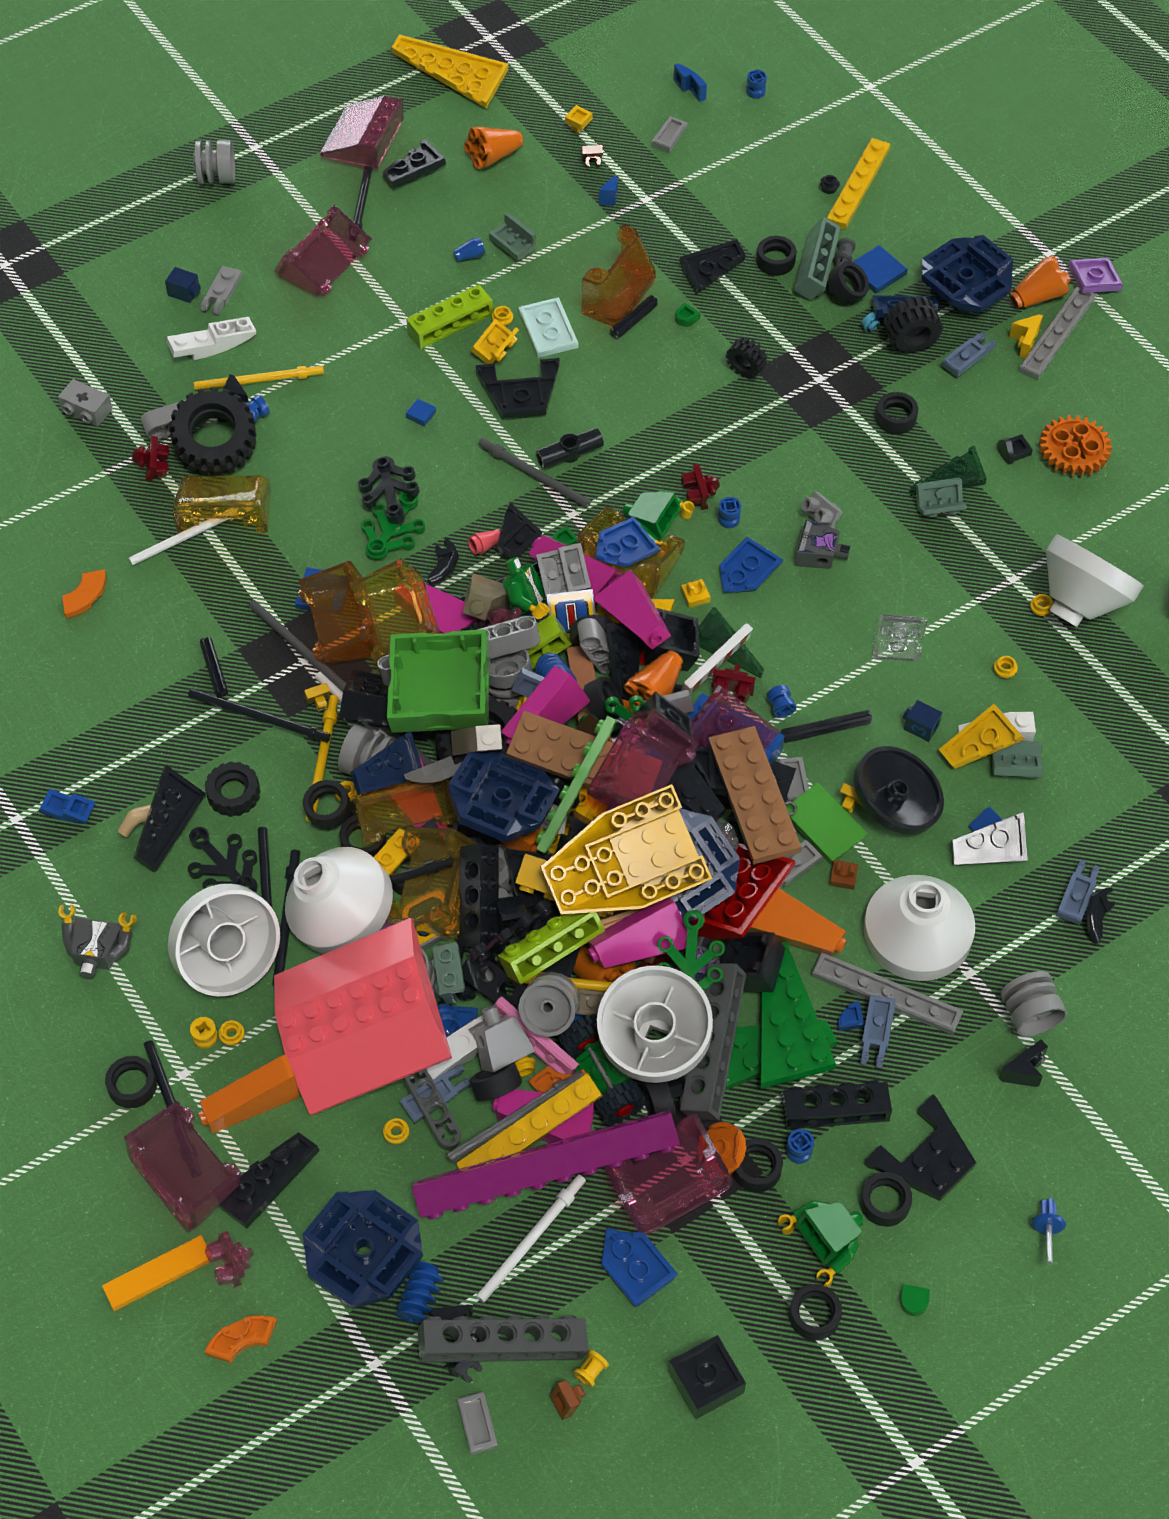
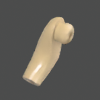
M151 804L130 810L121 823L118 832L128 837L138 824L146 821Z

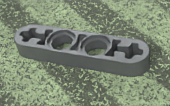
M427 1069L416 1073L419 1078L416 1082L413 1074L403 1078L438 1144L446 1150L455 1149L460 1143L461 1131ZM422 1085L429 1086L432 1090L431 1095L427 1098L420 1097L417 1094L418 1087ZM435 1107L440 1108L444 1111V1117L441 1120H433L429 1115L430 1110ZM447 1121L450 1122L446 1124L448 1132L456 1134L454 1135L453 1142H450L448 1139L443 1140L445 1131L442 1126Z

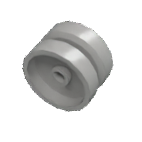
M547 972L531 980L520 998L518 1009L521 1020L527 1029L537 1035L550 1037L559 1035L569 1028L579 1011L581 999L578 988L570 978L561 973Z

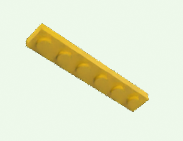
M871 138L827 217V219L840 226L841 229L846 230L886 158L890 150V143Z
M586 1073L456 1164L460 1169L524 1151L603 1097L590 1075Z

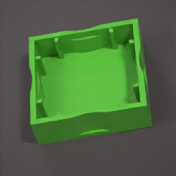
M486 629L451 631L443 634H390L389 665L391 668V681L388 688L387 720L392 733L457 730L489 725L490 643Z

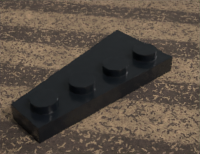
M298 1132L270 1152V1156L261 1162L256 1161L249 1166L250 1169L238 1178L234 1176L226 1182L227 1185L218 1192L214 1190L207 1196L212 1203L245 1228H248L320 1150L316 1144Z

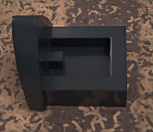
M1022 434L1012 438L1001 439L996 445L999 454L1008 465L1014 463V461L1031 456L1033 451Z

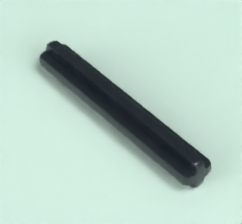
M864 710L784 728L780 734L785 736V743L871 724L872 715L870 710Z

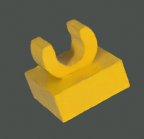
M576 105L565 116V123L571 126L572 131L579 134L593 119V113Z
M703 579L681 585V592L688 608L710 602L711 597Z
M327 682L304 690V698L307 705L315 702L318 712L327 709L328 705L325 698L330 696Z
M844 783L840 790L841 797L845 798L842 807L847 812L852 813L856 803L861 806L862 804L857 797L855 788Z

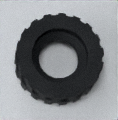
M232 761L220 764L208 774L207 781H205V791L209 805L212 806L215 812L217 811L223 816L233 817L248 813L250 809L256 806V802L260 799L258 777L250 766L244 765L242 762L234 763ZM230 780H239L244 784L245 790L241 796L229 799L222 795V785Z

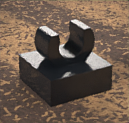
M448 1362L444 1366L451 1375L459 1376L466 1382L472 1381L467 1373L470 1367H473L478 1372L482 1371V1367L478 1362Z

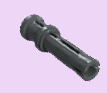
M841 238L837 242L838 251L834 255L835 267L845 261L853 260L852 252L855 250L856 244L852 239ZM829 288V293L834 296L833 292Z

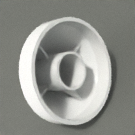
M1058 534L1054 536L1046 549L1050 596L1055 599L1049 611L1078 627L1083 617L1091 620L1133 603L1144 587L1143 584L1122 570Z
M339 847L308 858L296 868L294 879L286 896L285 915L289 928L301 942L320 954H326L376 933L384 925L391 909L393 899L392 883L386 870L370 854L358 848Z
M907 875L887 882L872 896L864 919V939L873 958L892 974L915 981L935 980L955 971L967 958L975 935V919L965 897L950 884L931 876Z
M237 884L210 886L192 896L176 914L168 937L170 961L178 975L201 993L211 996H229L240 993L257 983L266 974L275 960L280 942L278 919L272 907L262 897L244 886Z
M665 966L640 967L619 977L605 992L597 1014L599 1041L609 1061L625 1075L644 1082L658 1083L671 1081L690 1072L706 1054L711 1042L713 1029L711 1006L702 988L685 973ZM654 1029L667 1034L666 1037L660 1040L646 1038L648 1032Z

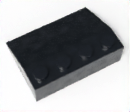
M353 669L343 690L339 717L345 718V721L351 723L361 721L368 723L372 727H390L387 720L389 687L384 685L381 675ZM435 731L415 732L416 735L421 737L434 736Z

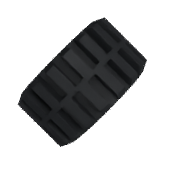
M925 297L908 298L903 302H898L896 306L890 309L891 311L886 313V318H884V327L892 347L898 352L916 353L919 350L922 351L926 347L933 345V342H936L939 339L938 336L942 334L943 325L936 307L931 300H927Z

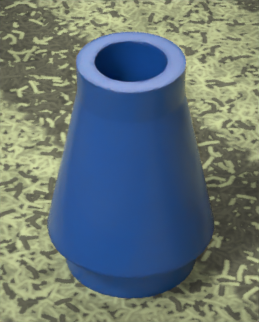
M473 237L453 250L457 262L482 257L481 255L486 253L480 237L476 239Z

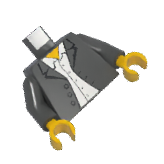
M63 905L59 907L58 913L64 918L62 922V940L67 954L73 958L76 965L81 966L79 972L81 977L93 979L96 968L108 970L113 962H117L128 952L132 936L130 928L137 923L136 915H131L129 923L126 922L127 912L119 915V923L75 917V921H72V917L76 913L74 905H70L71 912L69 915L64 913Z

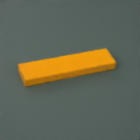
M202 1235L111 1280L102 1285L115 1312L214 1260Z

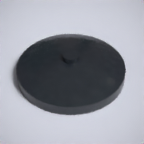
M881 746L867 752L856 765L853 781L857 797L867 813L882 826L902 834H919L931 828L940 818L944 808V796L941 785L927 764L914 754L898 747Z

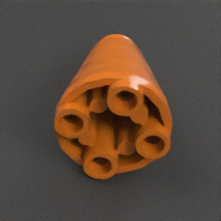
M473 127L468 132L467 141L464 143V150L470 155L476 169L485 168L522 147L523 137L519 131Z
M1054 255L1043 258L1013 289V292L1009 294L1012 304L1017 309L1055 299L1069 292L1068 283L1071 282L1070 276L1066 271L1062 272Z
M668 651L629 678L623 686L629 698L638 695L645 701L655 691L661 696L672 694L682 668V658L676 652ZM634 702L633 704H635L636 706H638V705H640L641 703H640V702Z
M582 945L573 972L579 979L614 982L625 973L634 970L635 963L632 961L604 968L599 962L594 963L587 951L590 946Z

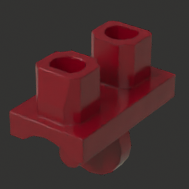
M151 436L150 446L147 447V450H145L144 446H140L139 449L132 453V460L139 467H144L146 464V481H152L154 476L166 477L168 471V462L157 461V459L167 460L169 445L158 443L157 436Z
M699 464L693 465L692 472L681 474L683 488L695 487L693 490L686 491L687 501H691L694 505L700 504L701 510L708 509L706 500L709 498V494L710 496L716 494V490L720 487L719 480L711 477V475L703 477Z
M735 664L734 670L725 668V671L714 669L712 678L713 695L723 698L726 696L727 691L735 692V700L746 703L749 696L754 694L756 677L748 676V673L740 671L741 664Z

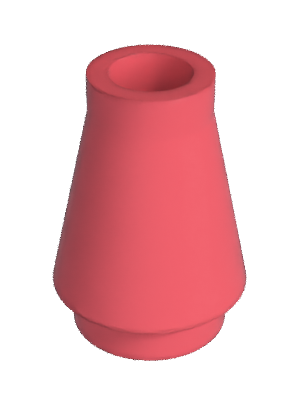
M496 529L472 534L468 538L470 551L474 555L484 554L497 544L500 530Z

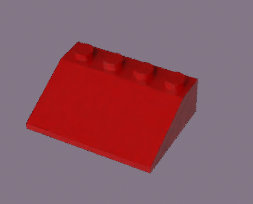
M733 842L731 846L740 858L736 891L703 914L705 923L702 928L698 929V936L706 937L710 940L743 938L796 864L795 860L780 857L753 864L746 845ZM698 918L694 921H689L691 925H696Z

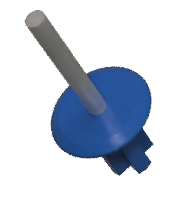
M1048 1198V1200H1041L1040 1215L1032 1220V1227L1037 1232L1046 1234L1047 1264L1052 1265V1234L1063 1231L1066 1227V1222L1061 1216L1057 1215L1054 1199Z

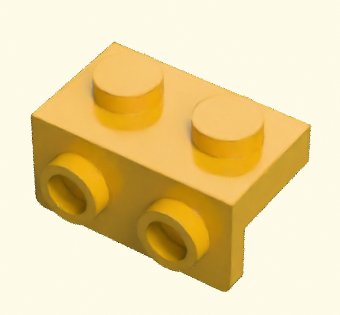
M494 319L470 351L486 364H493L495 360L499 363L507 353L504 351L505 347L511 348L518 339L515 335L519 329L516 327L511 332L497 319Z
M399 828L373 858L386 870L388 875H391L418 845V840Z

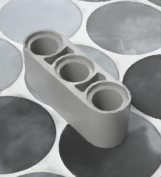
M179 402L148 411L142 415L141 422L149 439H151V436H157L158 440L170 436L169 422L172 421L171 414L173 410H178L177 404ZM208 419L202 421L196 427L204 425Z
M592 618L581 620L577 625L581 648L601 673L612 674L607 633L597 620Z

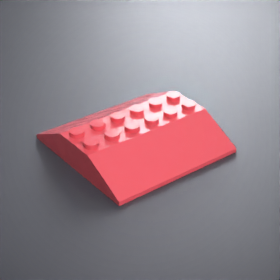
M412 918L274 975L275 1017L284 1052L311 1116L452 1058Z

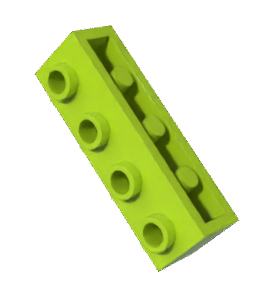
M478 284L406 318L407 333L417 346L422 349L492 316L493 300L481 285Z
M597 912L564 914L550 919L547 925L539 930L529 932L526 938L520 942L507 946L498 957L507 976L521 985L600 935L605 929Z

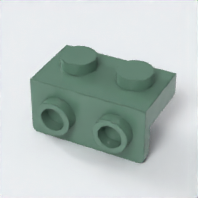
M506 213L504 215L505 223L490 232L489 239L516 261H519L536 249V235L532 229L522 224L517 217Z
M960 478L916 484L917 510L925 515V517H935L941 512L956 514L960 510L967 508L966 503L963 502L962 479Z
M1021 741L992 753L991 763L994 775L1001 777H1042V743L1038 741Z
M454 942L432 947L434 955L432 967L437 975V982H435L437 996L442 997L446 1004L457 1003L456 993L465 991L459 945Z

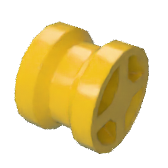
M199 1017L192 1022L190 1033L197 1047L208 1049L216 1044L218 1032L212 1019Z

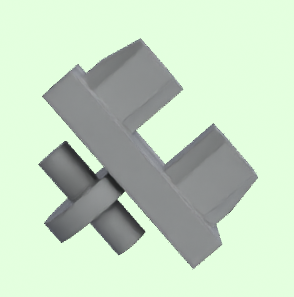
M815 491L812 497H805L801 505V509L818 523L834 529L836 521L840 519L843 513L838 505L831 503L822 494Z

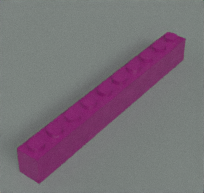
M669 1109L414 1181L412 1183V1190L420 1218L427 1216V1219H434L442 1216V1212L453 1209V1212H459L469 1208L468 1204L479 1202V1205L493 1202L495 1200L494 1197L504 1194L505 1197H512L520 1194L521 1189L528 1187L531 1190H537L545 1187L546 1182L552 1180L561 1183L572 1179V1175L582 1172L583 1176L596 1173L598 1167L608 1165V1168H615L623 1165V1160L634 1158V1161L643 1160L649 1157V1153L659 1151L660 1154L668 1153L675 1150V1146L680 1145Z

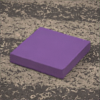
M1109 258L1069 261L1068 267L1082 293L1120 291L1122 289L1123 283Z

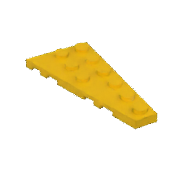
M400 34L392 45V53L486 109L509 70L508 63Z

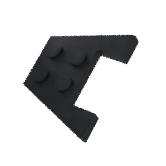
M559 358L540 359L542 377L497 380L495 363L475 365L477 376L503 419L546 415L560 366Z
M933 1094L918 1108L917 1114L933 1127L935 1131L902 1163L880 1145L865 1160L864 1165L872 1170L875 1168L881 1172L895 1173L902 1177L909 1184L910 1188L941 1201L975 1167L976 1161L939 1100Z

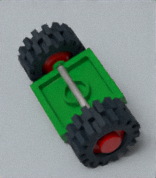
M592 1014L590 1017L586 1015L583 1019L580 1017L577 1019V1022H572L567 1030L559 1034L558 1040L564 1051L572 1058L574 1057L575 1061L579 1063L575 1073L584 1069L602 1093L603 1097L595 1101L594 1106H596L606 1125H615L616 1122L621 1123L625 1118L628 1120L632 1114H637V1110L643 1108V1105L646 1104V1099L637 1083L632 1081L633 1078L620 1072L609 1061L601 1047L597 1029V1015Z

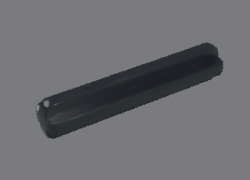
M653 295L648 296L610 328L611 336L615 339L620 338L658 305V299Z
M202 638L200 646L217 697L226 696L228 690L212 638Z

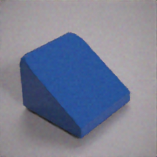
M613 176L600 188L599 204L615 205L618 190L617 176Z
M989 806L968 827L974 832L1003 819Z

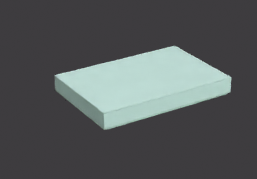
M559 297L518 307L520 317L537 358L578 348V341Z

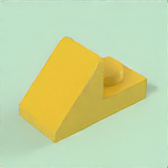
M1038 314L1012 323L1009 337L1019 340L1017 348H1021L1020 358L1026 359L1031 352L1040 331L1043 315Z

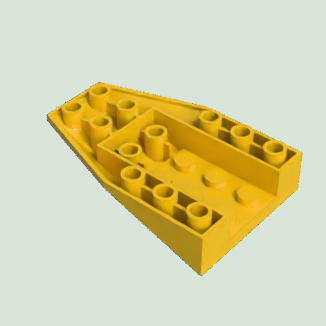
M672 784L601 813L541 866L560 915L642 909L712 879L703 855L698 856L679 809L682 806Z

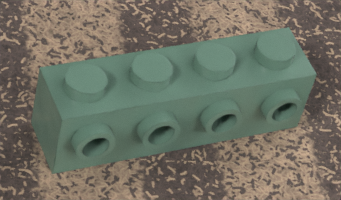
M825 217L821 218L809 230L794 291L809 300H813L817 295H821L826 288L840 231V226Z

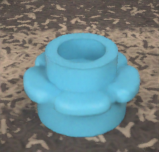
M874 312L868 314L861 322L864 331L870 330L873 332L880 326V318H876Z

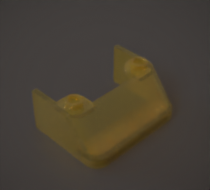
M448 778L432 783L411 781L352 796L353 809L364 844L382 840L381 836L385 835L388 831L425 823L432 818L435 822H439L440 826L452 824L454 819L458 822L447 791L451 779Z

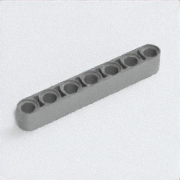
M523 616L477 629L487 630L490 643V659L534 647L540 642L537 622L532 616ZM390 654L380 658L377 664L382 681L388 687L391 681Z

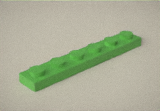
M607 716L605 721L600 719L594 730L597 734L594 742L589 741L582 753L586 756L581 765L577 763L571 773V777L574 779L570 787L564 786L559 796L562 802L558 809L553 807L547 818V821L550 822L547 830H541L535 841L538 844L536 849L540 852L547 854L611 735L617 723L615 719Z

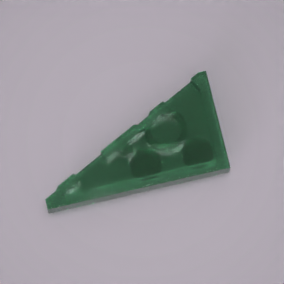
M971 446L968 452L961 457L956 456L949 463H945L932 471L931 476L925 480L920 479L915 482L909 489L910 496L916 495V484L960 478L962 479V488L986 484L987 478L975 446Z
M715 607L710 610L699 625V647L712 654L736 633ZM745 644L726 660L733 665L741 664V669L759 678L763 676L764 668Z

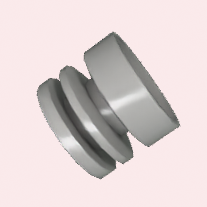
M206 140L205 150L203 142L196 141L193 162L198 183L205 184L207 175L209 184H213L216 174H218L220 184L235 183V156L232 140H217L216 150H213L210 140Z
M526 649L490 659L489 696L496 697L499 702L501 700L508 702L509 707L515 706L521 696L512 690V684L521 669L524 668L532 672L529 654Z
M358 724L354 725L345 737L338 759L339 771L351 775L350 772L394 742L396 738L389 735L385 737L381 732L374 736L373 730Z
M1037 971L1022 975L1012 980L1001 990L1000 996L1006 1004V1009L1012 1013L1011 1020L1020 1036L1028 1037L1045 1033L1061 1024L1067 1017L1068 1012L1061 997L1056 995L1057 988L1053 984L1052 977L1048 972Z

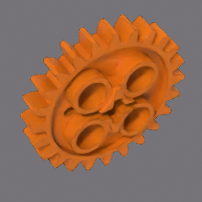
M1068 415L1067 420H1064L1060 416L1058 422L1052 420L1051 425L1046 424L1045 430H1042L1039 441V453H1043V460L1048 459V466L1055 465L1054 471L1061 468L1063 469V475L1069 471L1072 477H1074L1075 472H1078L1083 477L1084 472L1092 475L1093 470L1099 472L1100 467H1105L1106 462L1110 458L1112 450L1110 444L1112 440L1107 438L1108 432H1102L1103 426L1096 427V421L1089 423L1088 417L1080 420L1079 415L1076 416V419H1072Z

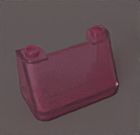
M333 205L327 211V216L320 220L317 226L295 248L289 249L283 255L274 270L280 277L318 297L321 294L325 296L331 290V284L359 255L363 257L369 251L370 247H368V244L372 240L336 205Z
M655 709L636 713L624 725L589 785L587 794L594 800L613 809L664 788L677 766L685 763L688 764L694 759L696 755L695 750L699 743Z
M176 1101L124 1136L128 1156L134 1167L183 1229L189 1233L198 1227L240 1185L242 1175L235 1164L229 1165L227 1162L222 1164L194 1129L192 1121L195 1120V1117L187 1106L183 1108Z
M696 1112L678 1123L676 1131L680 1138V1145H676L675 1150L663 1154L656 1151L649 1155L648 1158L640 1160L633 1164L631 1159L623 1160V1165L615 1168H608V1165L604 1166L624 1208L637 1230L641 1233L648 1234L660 1229L724 1193L732 1185V1177Z

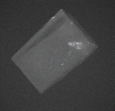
M879 614L873 631L872 658L919 662L927 617Z

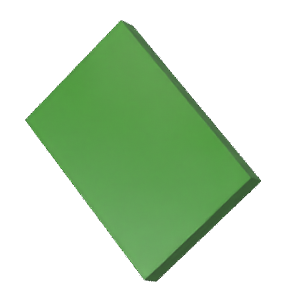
M819 782L793 801L797 805V812L790 816L792 824L831 865L834 863V860L842 857L866 838L868 834ZM787 805L786 808L788 813H792L793 807L791 805Z

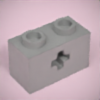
M74 379L58 396L61 410L65 414L75 416L83 422L97 427L113 409L108 394Z

